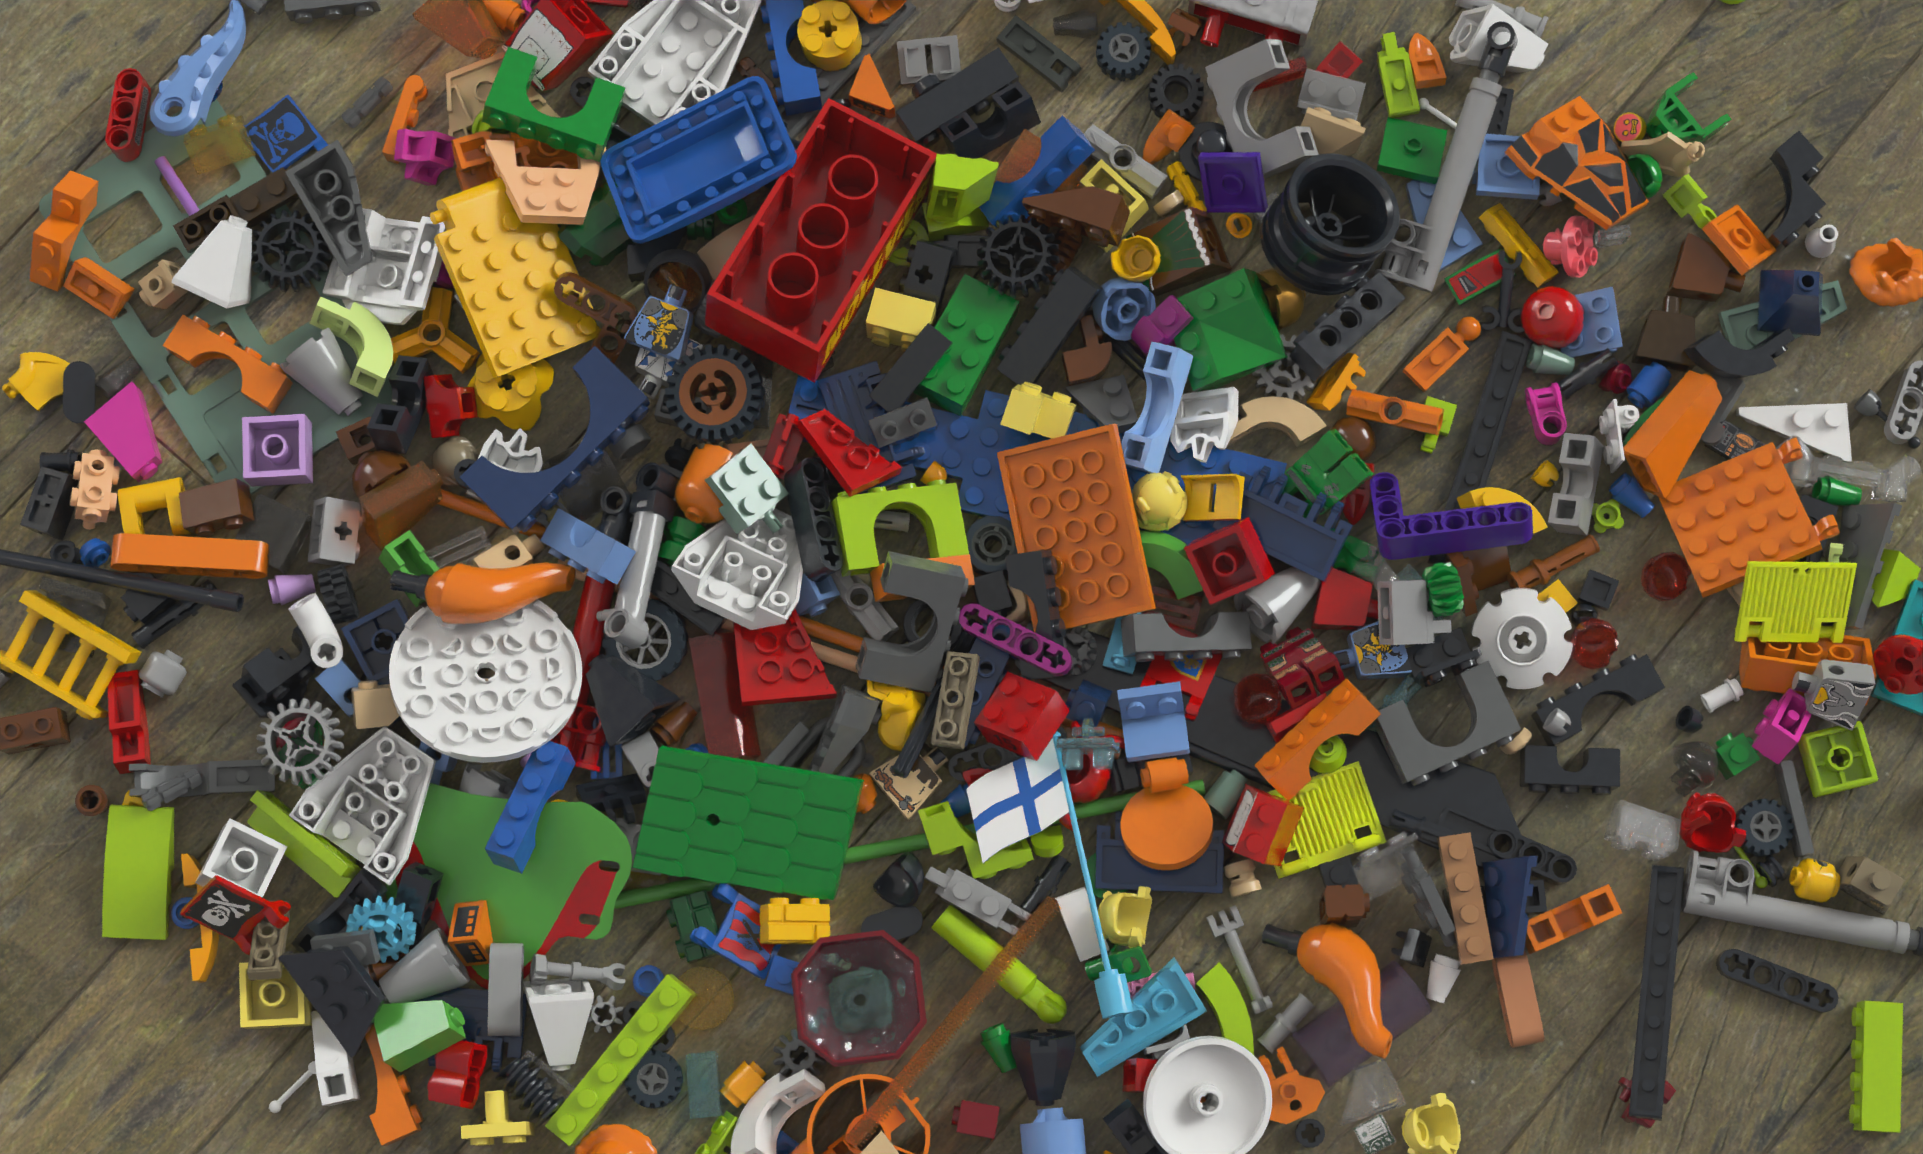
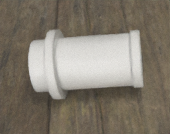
M1727 678L1724 680V684L1700 696L1705 708L1711 713L1732 700L1735 702L1739 701V697L1744 695L1735 678L1732 680Z

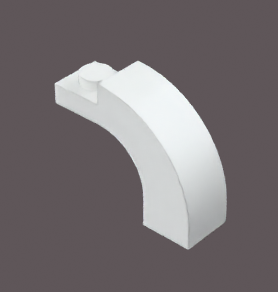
M806 1069L788 1078L781 1073L774 1075L756 1091L741 1112L732 1136L731 1154H776L777 1138L785 1121L796 1110L821 1097L825 1093V1084Z

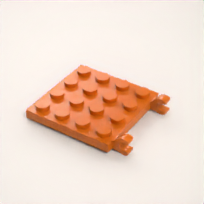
M1797 438L1787 440L1778 449L1771 442L1676 481L1665 499L1657 496L1703 598L1744 582L1747 561L1793 562L1823 550L1820 541L1840 534L1833 514L1823 517L1812 526L1785 469L1784 464L1803 457Z

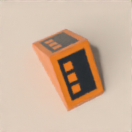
M870 54L865 55L849 93L851 105L891 119L895 117L893 102Z
M487 900L459 902L454 905L447 942L464 966L489 964L490 944L493 943Z

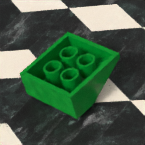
M1243 268L1177 298L1194 318L1174 338L1177 348L1193 355L1188 373V379L1193 391L1217 389L1288 358L1255 271Z

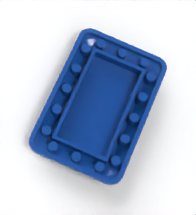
M752 76L610 147L603 153L600 163L628 236L635 243H645L698 221L763 187L790 170L796 163L797 153L767 83L759 76Z

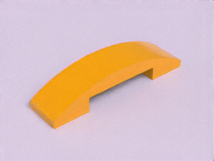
M1110 0L1098 1L1105 6ZM1115 0L1152 34L1149 38L1151 50L1167 65L1173 64L1176 56L1174 43L1165 24L1154 9L1145 0Z
M181 854L184 886L197 888L198 893L203 887L195 882L202 870V866L194 856ZM200 924L202 948L190 949L192 981L203 983L207 981L215 962L219 933Z

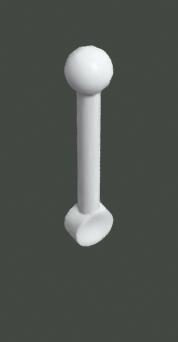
M1426 98L1418 100L1420 109L1428 110L1443 122L1456 129L1457 123L1431 106Z
M315 1061L309 1064L308 1070L278 1100L270 1102L269 1110L272 1113H278L281 1110V1105L312 1074H316Z

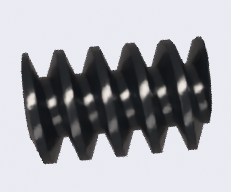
M531 1057L522 1060L517 1058L499 1072L495 1079L499 1081L507 1078L503 1084V1089L507 1091L515 1088L511 1094V1099L515 1101L523 1098L519 1109L523 1111L531 1108L527 1118L528 1120L539 1118L535 1125V1128H537L556 1113L565 1098L563 1096L557 1099L552 1098L557 1088L555 1086L549 1089L544 1088L549 1079L547 1076L537 1080L536 1076L540 1071V1067L528 1069L532 1061Z

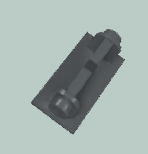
M927 397L869 420L870 429L875 436L879 448L937 426Z

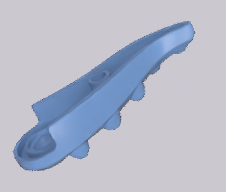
M239 0L230 1L229 14L224 25L213 36H202L200 47L190 56L182 55L178 59V68L167 80L160 81L158 85L159 92L150 108V118L158 132L166 136H179L191 131L200 119L205 124L216 90L237 59L245 41L246 18ZM171 107H182V112L174 117L166 115Z

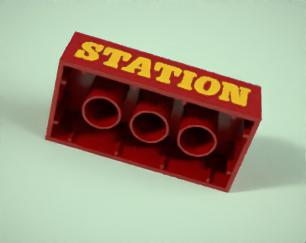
M830 98L827 99L796 149L797 160L795 165L778 178L707 292L705 326L814 383L926 199L937 154Z

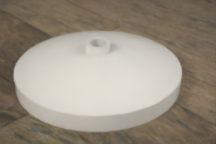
M1217 1036L1194 1037L1173 1046L1154 1065L1144 1089V1116L1153 1138L1169 1154H1246L1262 1137L1270 1119L1272 1110L1270 1081L1259 1060L1238 1043ZM1208 1095L1207 1100L1201 1103L1202 1096Z

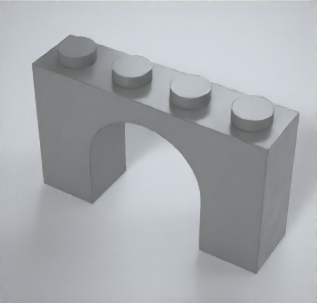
M1265 39L1205 67L1208 75L1207 83L1214 93L1217 102V113L1224 123L1227 132L1226 140L1233 152H1260L1264 179L1297 166L1308 158L1319 155L1310 127L1295 126L1266 139L1255 132L1248 119V100L1254 88L1262 81L1290 69L1281 40Z

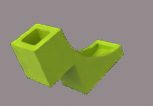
M948 801L918 810L932 855H946L954 852L956 847L962 846L969 870L974 879L991 878L998 871L1007 868L1018 869L1025 866L1028 861L1034 860L1027 840L1023 839L1003 848L983 864L977 835L957 819Z

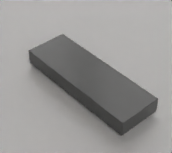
M1783 761L1773 767L1782 805L1787 808L1785 810L1787 814L1790 813L1792 816L1790 823L1794 824V829L1791 833L1793 834L1791 844L1795 858L1804 857L1812 854L1814 849L1793 761Z

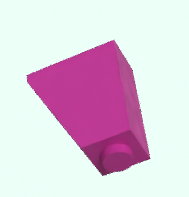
M131 381L86 419L84 423L136 481L140 482L142 479L147 480L158 471V466L162 463L143 392Z

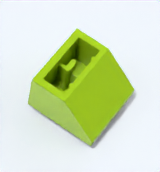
M936 154L928 189L926 218L957 222L989 201L999 162H992L984 158L958 157L955 154Z

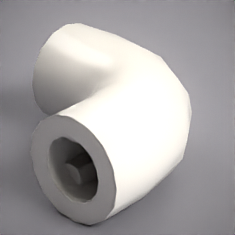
M315 593L310 594L294 603L288 610L310 647L312 660L322 668H330L336 666L343 656L342 642L318 596Z

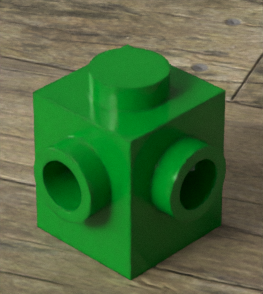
M1730 732L1716 741L1715 744L1718 748L1709 753L1717 767V764H1719L1718 769L1726 780L1760 760L1757 754L1759 751L1752 747L1754 740L1749 736L1746 738L1744 733L1734 737Z

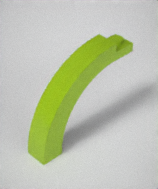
M1219 962L1195 984V987L1204 996L1213 1010L1222 1038L1238 1043L1254 1055L1253 1033L1246 1004L1232 977Z

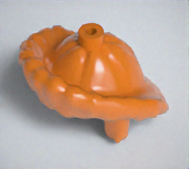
M1892 238L1887 244L1877 243L1858 250L1850 260L1849 273L1862 295L1869 301L1882 307H1895L1906 305L1909 302H1916L1919 298L1923 297V251L1921 249L1904 245L1898 238Z
M604 1124L584 1136L580 1144L576 1145L574 1154H657V1150L652 1145L651 1139L636 1129L622 1124Z

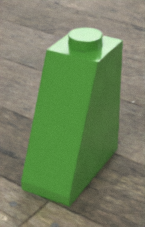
M443 1000L383 1004L380 1011L374 1017V1026L383 1061L399 1072L466 1038L463 1029L465 1020L461 1011Z

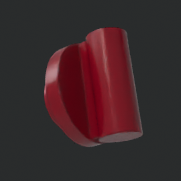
M1618 361L1619 365L1606 372L1598 385L1599 388L1615 394L1624 392L1632 381L1630 367Z

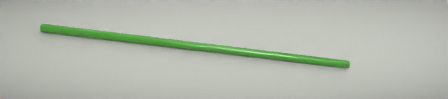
M1203 779L1183 784L1197 791L1200 795H1206ZM1138 792L1097 799L1089 803L1074 804L1076 818L1082 819L1123 811L1129 800ZM974 824L964 825L976 834ZM925 833L850 847L847 849L844 865L902 854L907 851L928 849L930 847ZM690 878L620 892L616 899L615 909L686 896L703 890L711 891L715 885L720 883Z

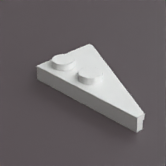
M1847 403L1739 407L1736 410V416L1742 417L1750 424L1755 426L1761 425L1787 440L1797 438L1799 444H1804L1810 450L1817 453L1823 452L1837 458L1840 463L1849 464L1852 462Z

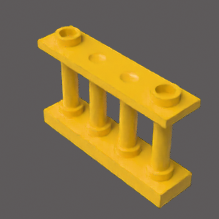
M24 590L19 602L27 606L26 611L28 614L7 652L0 650V669L12 674L15 671L76 707L75 712L83 718L93 720V718L106 717L108 711L97 704L118 666H123L124 663H136L141 651L37 590ZM46 617L54 622L52 625L54 630L34 667L18 659L39 619ZM72 632L80 637L79 642L81 645L59 683L44 673L65 635H69ZM99 648L107 653L106 658L108 660L87 698H84L72 691L71 688L92 650Z

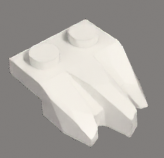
M1235 387L1182 394L1170 434V441L1178 453L1192 447L1193 457L1200 462L1206 463L1213 445L1220 450H1225L1238 422L1239 391Z
M521 428L518 429L508 442H504L502 433L495 429L484 443L478 457L479 459L483 455L496 466L519 473L539 472L542 470L543 465L540 447H534L529 451L525 450L528 436ZM467 490L466 494L480 500L474 493Z

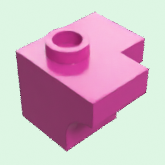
M398 130L394 160L406 163L404 179L427 186L436 185L440 173L445 169L453 168L454 155L451 140L456 138L433 130Z

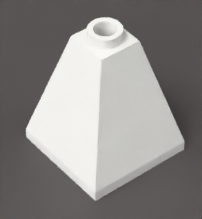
M232 215L229 216L228 220L220 221L175 274L171 283L226 309L248 304L251 299L252 229L246 227L248 222Z
M569 978L546 980L545 984L541 986L530 985V981H523V988L549 1066H551L552 1070L556 1071L570 1069L571 1064L576 1062L594 1000V992L588 979H579V981H570Z

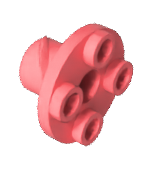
M1572 216L1567 220L1563 232L1556 228L1555 232L1547 233L1543 241V252L1546 259L1551 261L1553 265L1563 264L1565 272L1570 277H1583L1590 266L1596 265L1598 259L1597 249L1593 247L1594 222L1584 216Z

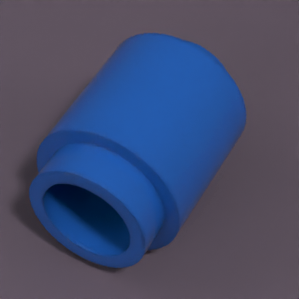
M1657 362L1644 366L1626 389L1629 394V401L1638 408H1649L1670 385L1671 373Z

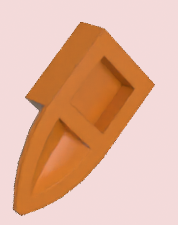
M1415 33L1410 41L1408 53L1416 89L1445 85L1447 76L1438 51L1427 38L1419 33Z
M1168 109L1150 133L1145 143L1142 159L1152 165L1165 158L1172 150L1178 152L1195 127Z

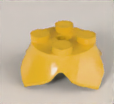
M482 353L476 363V372L468 384V387L474 386L478 417L484 419L496 417L511 429L518 430L521 428L523 431H530L541 414V395L548 391L553 384L554 369L543 359L493 379ZM507 378L510 380L515 379L511 383L512 389L506 390L505 387L500 389L503 380Z

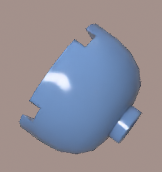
M1121 277L1110 279L1101 285L1103 290L1092 304L1093 317L1102 331L1116 340L1126 341L1131 339L1132 330L1143 316H1149L1156 309L1155 297L1141 282H1132Z

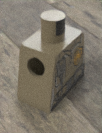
M1865 856L1845 857L1837 871L1840 875V890L1882 915H1885L1904 882V879Z

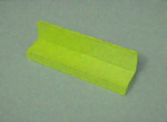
M257 790L250 799L257 808L247 823L257 832L287 846L284 855L330 894L339 898L361 868L322 835L313 833L291 818L289 814L292 810L271 792Z

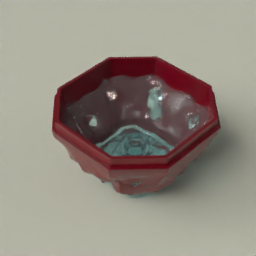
M884 930L821 937L791 973L798 1039L834 1067L899 1059L927 1023L919 957ZM862 994L866 997V1003L863 1006L855 1005L854 998L856 995Z

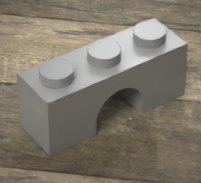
M1564 433L1559 463L1563 468V484L1560 493H1553L1548 524L1559 533L1588 536L1604 448L1603 444L1595 436Z

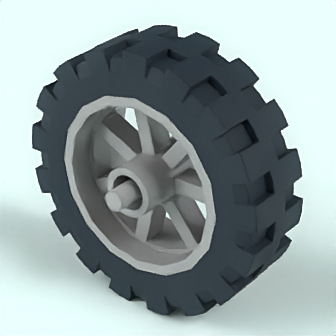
M649 598L645 617L653 618L658 622L648 632L644 643L639 646L640 652L637 661L633 660L626 652L631 650V648L624 647V645L608 637L606 634H604L602 646L605 648V657L614 655L647 677L657 681L671 675L682 664V660L688 650L687 641H689V635L686 633V624L683 618H680L674 609L660 600ZM662 625L667 632L668 639L656 638L654 635ZM655 643L668 644L666 652L662 657L654 648ZM646 648L649 649L657 660L656 662L643 664Z

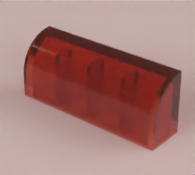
M717 633L714 637L705 635L689 638L708 753L738 759L761 757L753 706H741L734 633Z

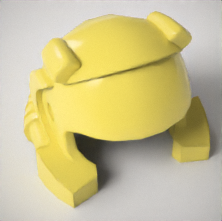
M1164 471L1163 474H1146L1134 485L1132 498L1140 528L1149 531H1168L1181 522L1187 509V494L1180 487V481L1171 473Z
M1139 886L1137 894L1126 892L1112 894L1111 891L1103 894L1104 899L1099 905L1098 914L1104 939L1109 938L1111 943L1129 946L1130 948L1145 945L1147 924L1153 900L1150 896V887Z
M1445 1093L1431 1095L1432 1104L1406 1111V1117L1402 1124V1135L1409 1146V1154L1457 1153L1461 1141L1460 1125L1458 1124L1454 1104L1449 1099H1446Z

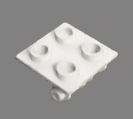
M1613 399L1604 410L1603 416L1599 417L1600 432L1606 435L1607 446L1603 448L1604 462L1606 465H1610L1611 473H1614L1625 461L1621 434L1627 433L1639 418V411L1635 406H1617V399Z

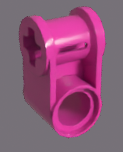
M1551 383L1550 387L1535 390L1531 387L1525 388L1526 406L1531 416L1536 439L1544 445L1556 444L1567 427L1562 406V395L1558 383ZM1543 424H1554L1558 432L1555 434L1545 431Z

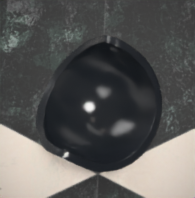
M909 851L902 854L873 884L874 891L883 900L898 907L914 905L922 892L924 883V871L919 859Z

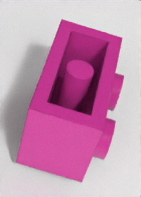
M1791 688L1786 691L1779 701L1771 700L1763 712L1766 717L1761 719L1753 731L1757 734V737L1752 747L1776 764H1779L1799 742L1812 715L1806 709L1805 698Z

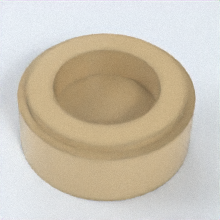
M1176 190L1153 208L1159 217H1163L1184 201V197L1179 190Z

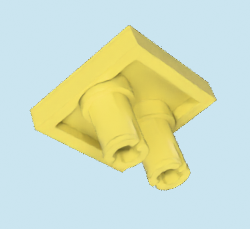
M503 1090L485 1092L486 1121H482L483 1124L461 1126V1139L470 1140V1145L475 1146L494 1145V1138H503V1143L507 1144L526 1142V1136H534L533 1122H513V1120H509L508 1092Z

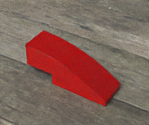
M139 670L115 673L108 684L109 731L112 734L113 764L119 774L132 773L129 771V764L151 765L146 707Z

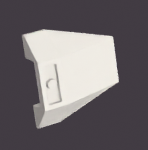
M774 509L772 512L783 527L774 534L763 519L755 521L738 534L735 533L726 519H723L684 547L672 565L671 570L695 604L750 630L786 623L799 601L803 568L792 516L777 509Z
M384 726L335 765L332 772L328 771L324 774L322 780L318 779L311 787L309 786L289 816L313 833L326 837L365 865L363 868L386 884L391 885L409 858L436 760Z

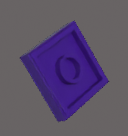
M1260 152L1200 153L1198 160L1205 206L1207 208L1206 212H1266L1268 204Z

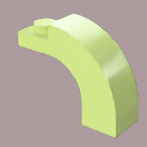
M320 297L310 324L322 330L330 328L335 336L343 339L353 348L357 356V364L349 384L378 397L393 361V345L389 333L381 321L362 305L353 302L349 310L336 302Z

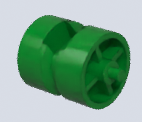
M673 516L672 522L665 524L663 533L667 539L666 541H661L658 559L672 568L684 547L705 533L707 529L698 523L692 522L687 517Z

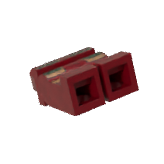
M1295 627L1287 632L1285 636L1286 641L1278 645L1268 642L1260 647V657L1268 677L1275 684L1292 710L1316 698L1315 688L1320 694H1323L1345 680L1336 656L1324 648L1319 639L1314 637L1310 628L1303 631L1299 627ZM1324 673H1333L1332 678L1327 681L1321 682L1319 676ZM1297 688L1306 689L1302 695L1298 697L1292 696L1291 692Z

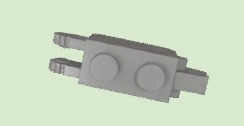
M930 866L924 879L938 886L935 894L941 896V900L949 905L952 904L958 910L995 930L999 928L1018 939L1022 937L1023 932L1016 926L1002 921L1007 910L1023 921L1030 922L1033 917L1029 912L1013 904L1010 898L957 869L954 871L948 868L944 874Z

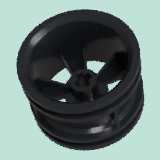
M1319 154L1308 158L1297 167L1287 181L1283 192L1274 200L1265 213L1260 227L1261 245L1266 258L1274 270L1295 287L1317 295L1342 294L1357 286L1370 270L1375 259L1386 249L1396 235L1400 221L1399 206L1388 183L1367 164L1342 154ZM1299 203H1309L1313 216L1305 219L1300 210ZM1331 210L1339 214L1346 221L1341 223L1335 215L1331 214ZM1343 240L1359 242L1360 247L1343 246Z

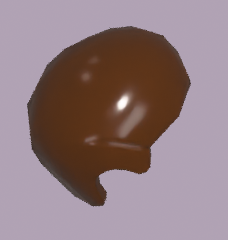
M1342 418L1330 429H1336L1352 447L1353 451L1349 455L1357 453L1363 461H1367L1376 449L1377 436L1371 425L1361 418Z

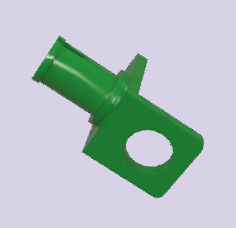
M1114 944L1108 954L1111 969H1118L1119 974L1125 973L1127 983L1149 977L1152 974V970L1140 946L1126 949L1125 946ZM1130 957L1136 958L1139 961L1141 967L1138 972H1131L1134 966ZM1102 958L1089 960L1085 963L1086 974L1091 981L1099 979V972L1105 971Z

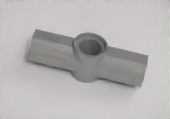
M1092 124L1087 129L1084 136L1095 149L1090 157L1098 162L1102 159L1126 182L1149 198L1153 199L1158 194L1168 178L1166 174L1138 156L1131 146L1119 143ZM1118 157H1126L1130 160V164L1126 167H1120L1114 160Z
M841 568L831 575L840 593L839 597L846 604L849 613L856 617L872 639L886 641L899 630V627L879 602H875L871 588L858 575L842 577ZM857 594H863L868 598V601L862 606H857L851 602V599Z

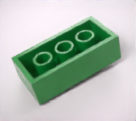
M964 274L935 326L953 344L913 393L922 398L927 397L930 402L961 417L1018 313L1020 301L1006 294L1000 295L998 290L991 289L988 285Z

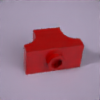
M452 374L424 376L427 399L426 410L429 414L431 437L459 436L462 423L469 418L478 417L474 386H458L454 382Z

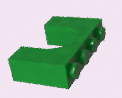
M508 47L485 102L482 122L488 123L496 129H505L517 133L525 139H534L546 143L554 149L572 152L583 159H592L600 162L622 106L626 87L596 77L588 100L578 113L563 118L547 116L539 112L530 103L527 96L528 89L535 75L538 57Z

